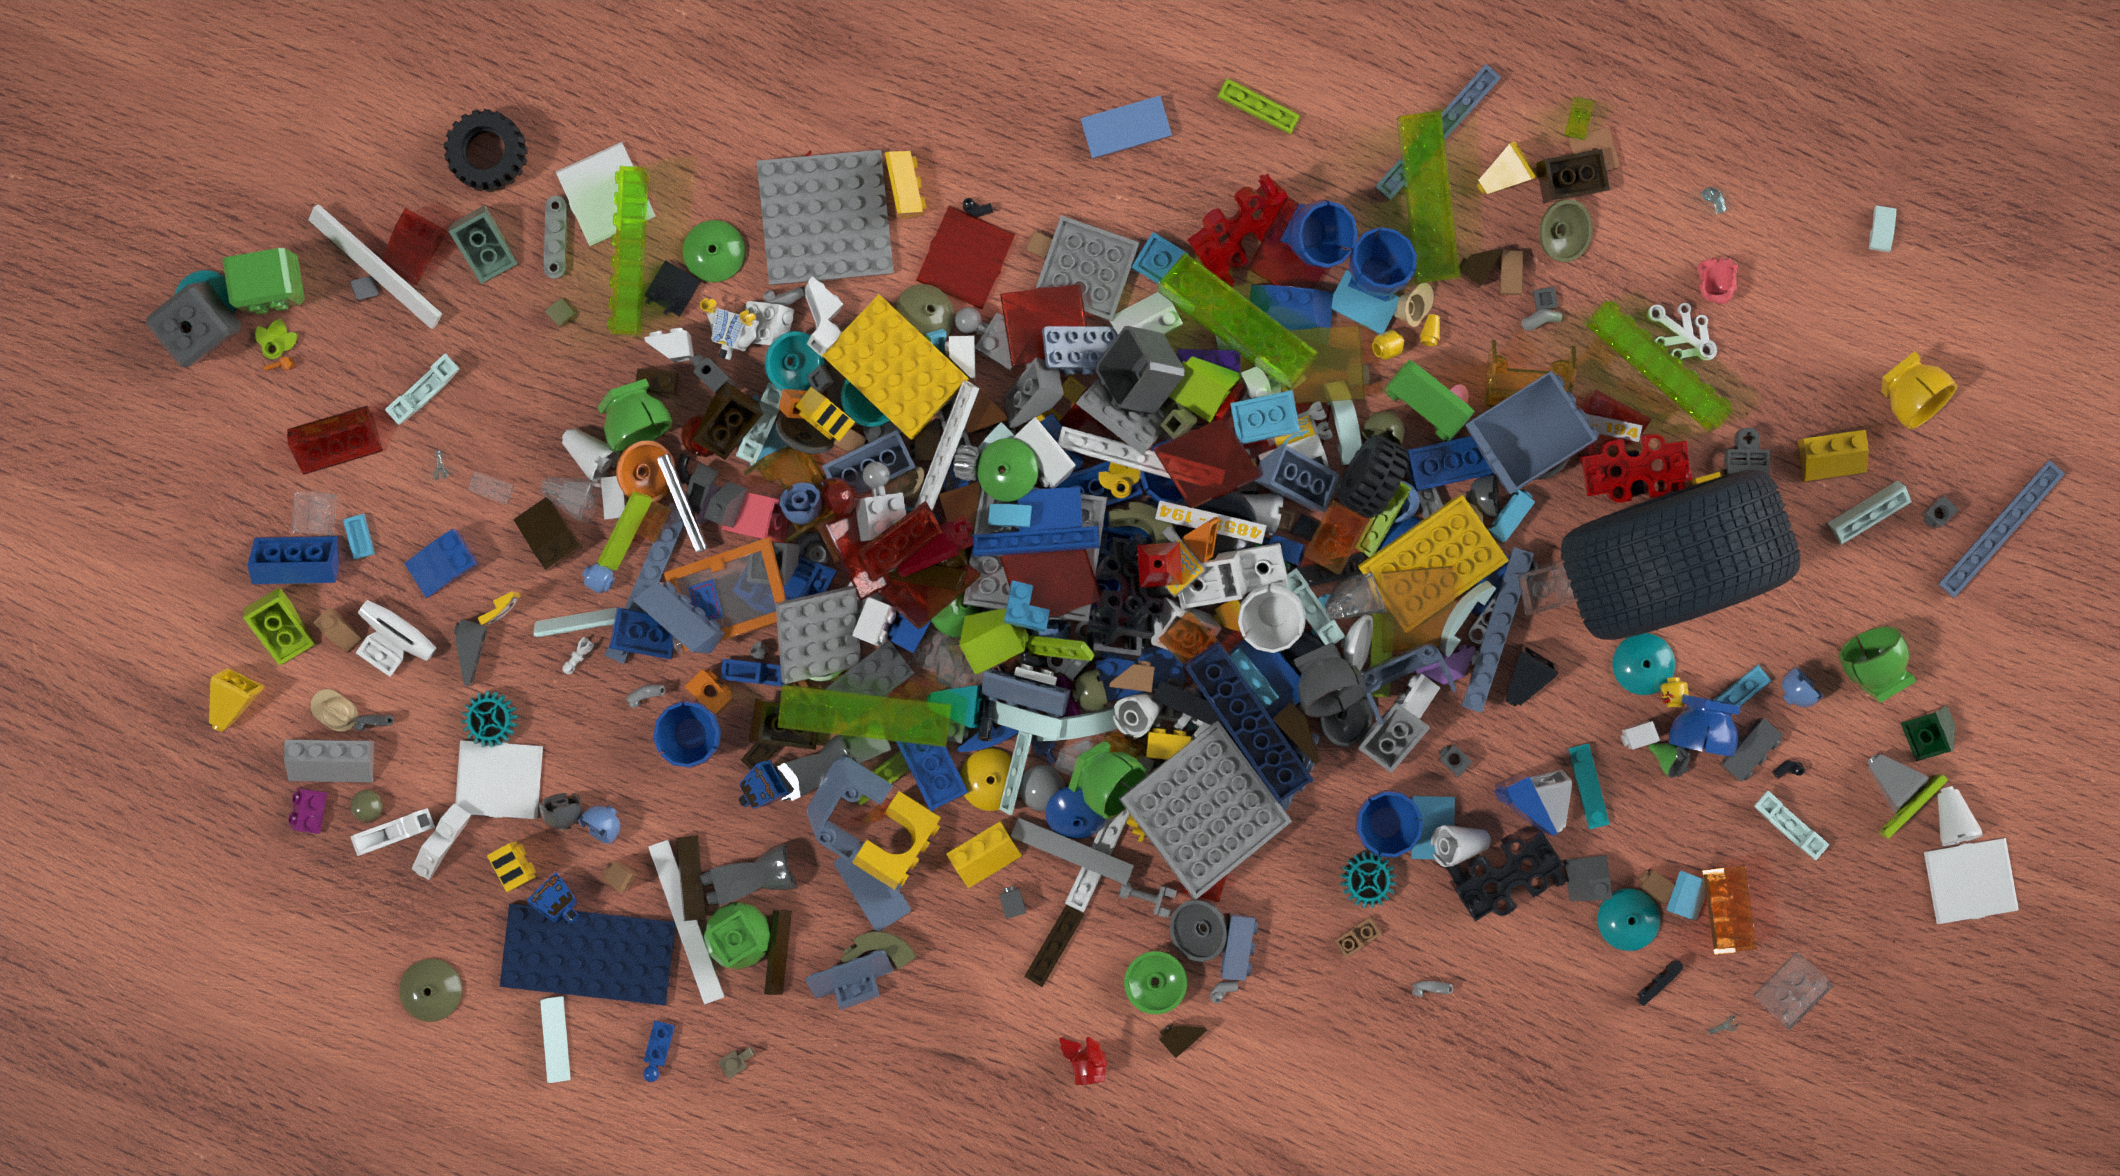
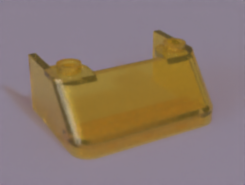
M1492 340L1487 360L1486 405L1490 408L1496 406L1550 371H1553L1555 376L1559 374L1565 383L1563 386L1565 391L1572 393L1577 373L1576 346L1571 345L1568 360L1554 361L1550 364L1548 371L1508 368V360L1503 356L1497 355L1496 340Z
M787 446L761 458L744 471V474L748 475L759 470L768 481L778 479L783 489H787V491L793 488L792 485L803 482L811 483L819 490L823 501L820 515L808 524L800 525L793 523L796 532L785 539L786 543L817 528V524L838 515L842 511V505L811 454L803 453Z

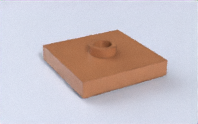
M1609 127L1568 139L1571 154L1602 149L1606 170L1610 171L1620 167Z

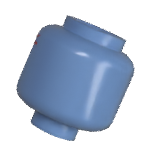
M598 563L593 564L592 567L588 565L582 574L585 577L584 585L598 594L604 591L608 592L615 581L613 571L607 567L600 566Z

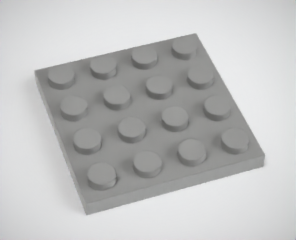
M1061 215L1034 295L1112 321L1139 242Z
M1100 378L1093 383L1076 403L1141 455L1146 453L1164 431L1161 424L1167 416L1161 410H1158L1156 414H1148L1116 408Z
M854 586L775 603L781 677L784 684L851 669L861 662L860 639L852 636L858 622L857 595Z

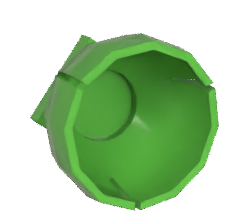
M646 379L609 390L597 407L600 414L607 413L604 432L607 442L614 452L621 453L628 446L638 441H654L665 434L672 426L670 414L663 403L646 393L649 387Z
M1884 626L1872 628L1858 634L1857 637L1867 657L1864 655L1855 636L1843 645L1838 655L1844 672L1850 680L1859 684L1864 692L1879 703L1916 682L1913 674L1906 670L1910 654L1907 643L1897 628Z
M1104 741L1078 756L1068 788L1073 792L1081 789L1085 803L1096 814L1108 820L1117 817L1126 809L1119 798L1130 789L1119 782V780L1132 788L1145 778L1146 769L1134 757L1124 752H1109L1111 745Z
M733 902L719 907L708 919L704 940L708 953L721 966L737 970L754 966L769 951L771 935L767 917L755 906Z

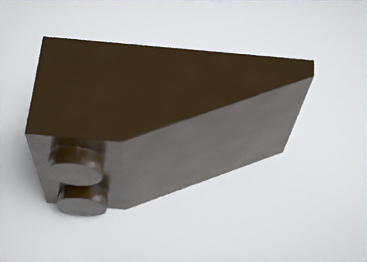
M1602 149L1544 159L1536 163L1543 204L1610 190Z
M726 382L713 397L692 437V441L726 460L763 415L759 402Z
M548 496L513 519L545 570L550 571L583 548Z
M755 698L749 740L757 743L816 750L822 708Z
M1290 702L1273 718V721L1321 770L1323 764L1311 725L1307 720L1308 715L1305 714L1299 704L1294 706Z

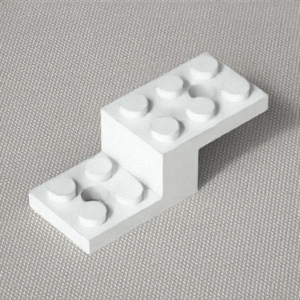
M1280 543L1219 553L1215 560L1200 562L1206 571L1196 580H1200L1203 583V588L1195 589L1191 583L1178 597L1181 609L1243 599L1247 592L1267 584L1287 586L1289 582ZM1266 563L1269 571L1266 573L1259 571L1258 564Z

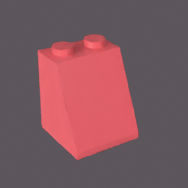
M746 492L733 528L722 525L721 530L758 539L769 537L771 542L785 543L790 520L784 515L780 506V500Z

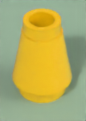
M1428 315L1419 336L1421 344L1431 347L1437 346V342L1440 341V316Z

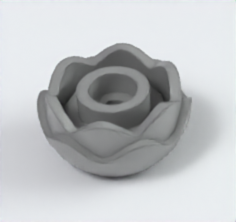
M813 542L806 549L805 556L807 559L824 566L831 560V554L825 543Z

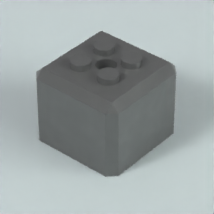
M198 281L185 286L151 313L146 320V325L181 367H190L203 361L241 329L239 320L211 285L205 281ZM184 321H188L192 326L189 333L182 329Z
M1124 326L1096 367V372L1116 408L1148 414H1156L1185 375L1184 367L1163 333L1132 326Z

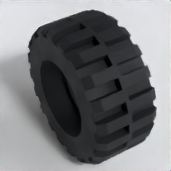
M478 109L473 110L470 115L463 114L461 121L457 122L455 120L452 124L453 130H448L446 134L448 141L444 142V149L446 150L444 154L445 160L448 162V167L455 177L469 188L472 187L481 192L482 190L494 192V189H505V185L508 183L512 185L515 182L514 178L522 174L521 168L523 165L526 166L527 162L525 154H528L525 137L517 125L502 113L492 112L490 109H484L482 112ZM485 132H492L503 140L505 146L504 154L497 165L481 170L470 163L467 155L468 147L476 136Z
M1382 435L1369 437L1361 445L1360 449L1356 451L1355 456L1351 459L1347 470L1344 472V477L1340 482L1338 499L1341 505L1365 518L1376 517L1377 514L1382 512L1384 507L1386 508L1399 488L1408 465L1409 457L1406 449Z

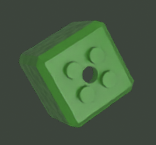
M286 248L264 250L222 259L229 303L244 312L261 315L268 313L269 310L284 311L288 310V307L301 305L305 300L298 255Z

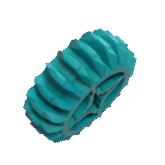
M485 691V698L481 693H478V701L471 697L470 701L473 705L465 704V708L469 709V712H462V715L467 716V719L461 720L462 724H468L467 727L463 728V731H471L467 738L471 739L476 736L473 743L478 744L481 740L482 747H486L487 742L490 747H494L495 741L498 746L502 745V739L509 741L507 733L510 735L515 733L510 727L518 726L517 723H512V719H518V715H512L511 713L517 710L516 707H508L512 704V701L508 700L504 703L506 695H501L498 699V692H494L491 697L489 691ZM483 703H495L494 707H491L488 712L478 709ZM500 708L505 713V724L499 719ZM492 714L493 716L491 719L494 720L495 723H489V725H487L488 719H486V717L483 715L491 716ZM474 715L481 721L479 731L474 724ZM491 727L502 730L493 737L484 735Z
M1362 852V859H1359V856L1355 854L1354 859L1356 862L1353 863L1348 859L1347 862L1351 865L1350 868L1342 867L1343 870L1347 871V875L1340 874L1341 878L1346 879V881L1340 882V886H1347L1342 891L1343 894L1350 892L1351 894L1347 899L1351 901L1356 898L1354 901L1356 906L1362 901L1363 908L1367 907V902H1370L1371 908H1375L1374 901H1377L1380 906L1383 905L1380 898L1383 897L1388 901L1389 897L1385 895L1386 892L1394 893L1389 888L1390 885L1396 886V882L1390 881V878H1395L1396 874H1389L1394 867L1392 865L1386 867L1389 862L1388 859L1380 862L1382 857H1378V855L1374 859L1372 852L1369 853V858H1367L1365 852ZM1364 863L1378 865L1369 872H1365L1359 867ZM1354 871L1360 878L1355 889H1353L1351 883ZM1381 871H1383L1385 876L1382 889L1376 881ZM1361 872L1365 876L1372 875L1371 881L1376 887L1368 883L1364 885L1365 879ZM1366 888H1372L1377 893L1371 897L1358 895Z

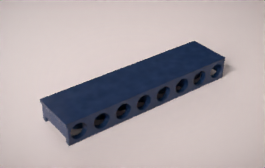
M1219 641L1184 663L1192 679L1279 804L1309 782L1314 781Z

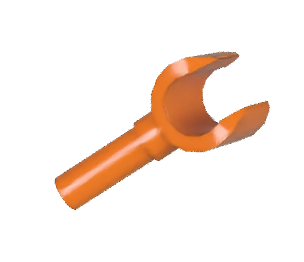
M283 357L276 363L265 365L264 370L282 366L283 370L287 371L293 368L295 364L291 358Z

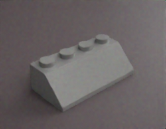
M285 740L284 763L288 780L373 782L374 741Z

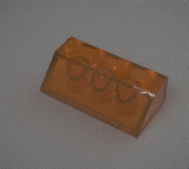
M1745 864L1703 870L1714 954L1756 950L1757 945Z

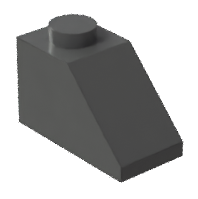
M699 463L691 476L686 492V497L692 511L701 515L713 491L719 473L718 470Z
M732 482L725 484L711 497L704 518L733 528L747 488Z

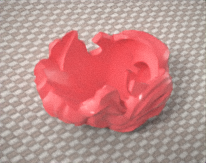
M1716 257L1712 260L1709 258L1703 260L1697 267L1701 280L1699 285L1701 295L1708 302L1713 301L1717 304H1726L1730 301L1737 288L1735 276L1738 265L1733 264L1731 258L1723 259V257H1720L1718 262Z

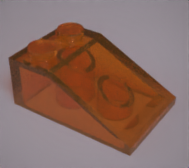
M1332 500L1303 556L1340 575L1370 520Z
M1190 610L1158 638L1183 665L1217 641L1220 642L1227 654L1231 655L1229 649Z

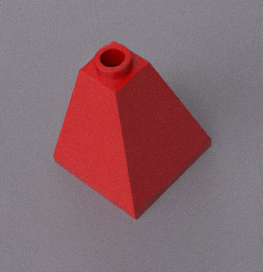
M1180 542L1137 545L1140 588L1183 585ZM1156 560H1160L1162 562V566L1160 568H1156L1154 566V562Z

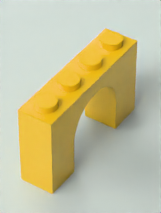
M898 791L884 814L907 829L912 840L911 849L903 854H890L866 840L852 862L894 890L898 884L903 886L909 877L906 874L909 868L914 869L919 861V858L916 856L920 851L922 853L925 852L930 844L927 839L930 835L934 837L941 827L938 825L941 817Z

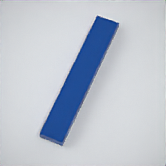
M1098 526L972 535L973 557L1100 548Z

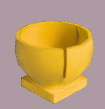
M1916 351L1882 377V394L1886 398L1890 396L1891 410L1900 423L1909 430L1917 428L1931 419L1946 405L1958 387L1952 377L1938 366L1921 364V356Z

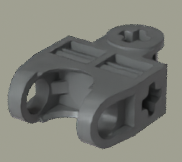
M1744 428L1737 431L1734 436V449L1724 450V475L1745 470H1761L1769 474L1770 450H1759L1760 436L1754 428ZM1747 435V437H1750L1751 440H1743V436ZM1731 458H1740L1743 460H1731Z

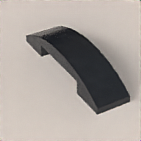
M1363 553L1297 569L1310 587L1362 575L1363 573L1358 565L1364 562L1365 558ZM1290 569L1286 573L1289 574L1295 569Z

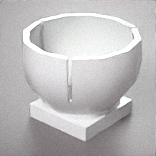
M1267 584L1253 589L1241 602L1237 621L1242 636L1249 644L1257 650L1275 653L1290 648L1304 632L1306 614L1300 598L1290 589L1280 585Z

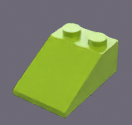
M280 587L244 608L243 619L279 666L315 645L293 604Z

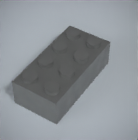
M888 640L825 688L823 692L847 724H850L908 680L915 672L895 645Z

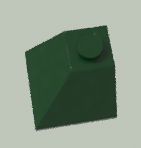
M1948 706L1930 710L1900 723L1916 761L1954 750L1955 723Z

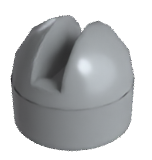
M761 641L756 642L750 650V655L758 660L764 659L763 655L768 654V648Z

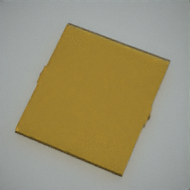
M1360 326L1316 327L1303 330L1277 331L1281 392L1292 390L1295 404L1318 401L1324 404L1330 401L1365 399Z
M1453 566L1380 572V618L1382 620L1383 653L1409 650L1422 643H1430L1440 648L1444 626L1456 606L1454 600Z

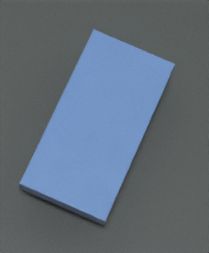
M1161 96L1081 118L1092 159L1172 136Z

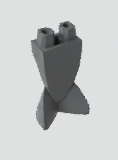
M848 729L834 736L818 754L806 755L776 767L777 773L789 792L788 796L781 798L782 801L790 799L793 801L818 788L831 765L839 756H846L863 766L852 754L850 732Z
M786 842L770 848L755 862L721 865L711 868L710 871L701 875L704 886L714 883L715 887L714 892L707 893L708 904L719 903V905H723L742 898L759 888L782 891L798 888L797 882L788 866Z

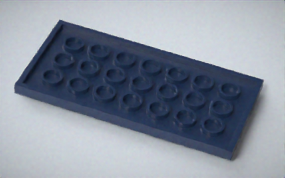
M509 903L499 987L667 1005L676 929L675 921L574 910L579 914V917L572 924H569L564 918L558 923H554L529 905Z

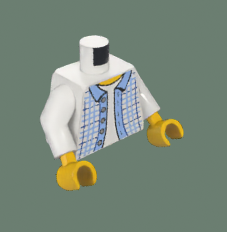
M705 298L700 301V308L705 312L707 311L712 332L711 339L713 342L722 344L719 357L731 360L734 349L745 351L756 339V328L759 321L755 320L756 315L753 313L749 314L748 310L738 315L723 309H714L716 300Z

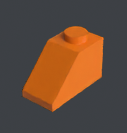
M1218 517L1210 519L1182 538L1184 544L1200 562H1206L1213 557Z

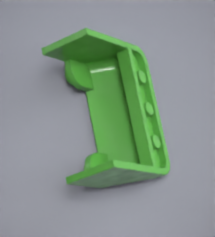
M1409 359L1400 367L1382 390L1395 402L1397 399L1403 400L1432 423L1437 430L1435 434L1446 442L1456 435L1475 412L1468 404Z

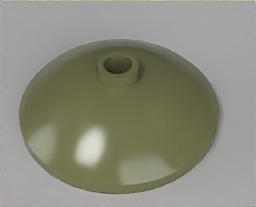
M1563 199L1553 203L1544 213L1539 227V238L1544 252L1555 261L1571 262L1579 258L1588 248L1592 237V220L1585 206L1578 201Z
M917 284L907 288L897 299L895 309L924 337L926 333L939 329H944L947 332L946 337L951 333L955 323V311L950 299L940 289L927 284ZM927 307H930L932 309V312H929L927 310Z
M424 959L414 963L402 976L399 986V995L403 1007L416 1019L426 1022L439 1021L451 1015L458 1007L463 991L462 982L457 971L450 964L439 959ZM426 988L431 990L430 995L425 994Z

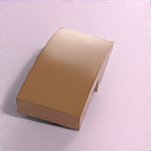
M1503 250L1501 254L1500 295L1522 294L1523 251Z
M1369 916L1334 941L1345 958L1362 949L1364 945L1382 935V932L1373 918Z

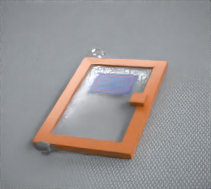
M769 537L664 572L665 580L672 583L680 595L684 594L687 596L694 607L701 608L709 620H714L721 626L720 629L725 635L720 642L777 624L775 603L787 600L771 538ZM673 636V645L679 654L690 652L686 646Z

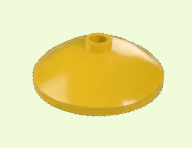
M988 748L975 752L965 761L960 776L968 791L964 796L969 803L986 811L999 810L1012 760L1010 754L999 749ZM987 777H994L995 782L993 784L987 783Z

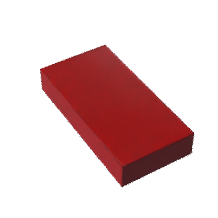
M1239 382L1235 384L1215 414L1216 423L1222 427L1232 414L1230 403L1239 402L1245 394L1244 385Z

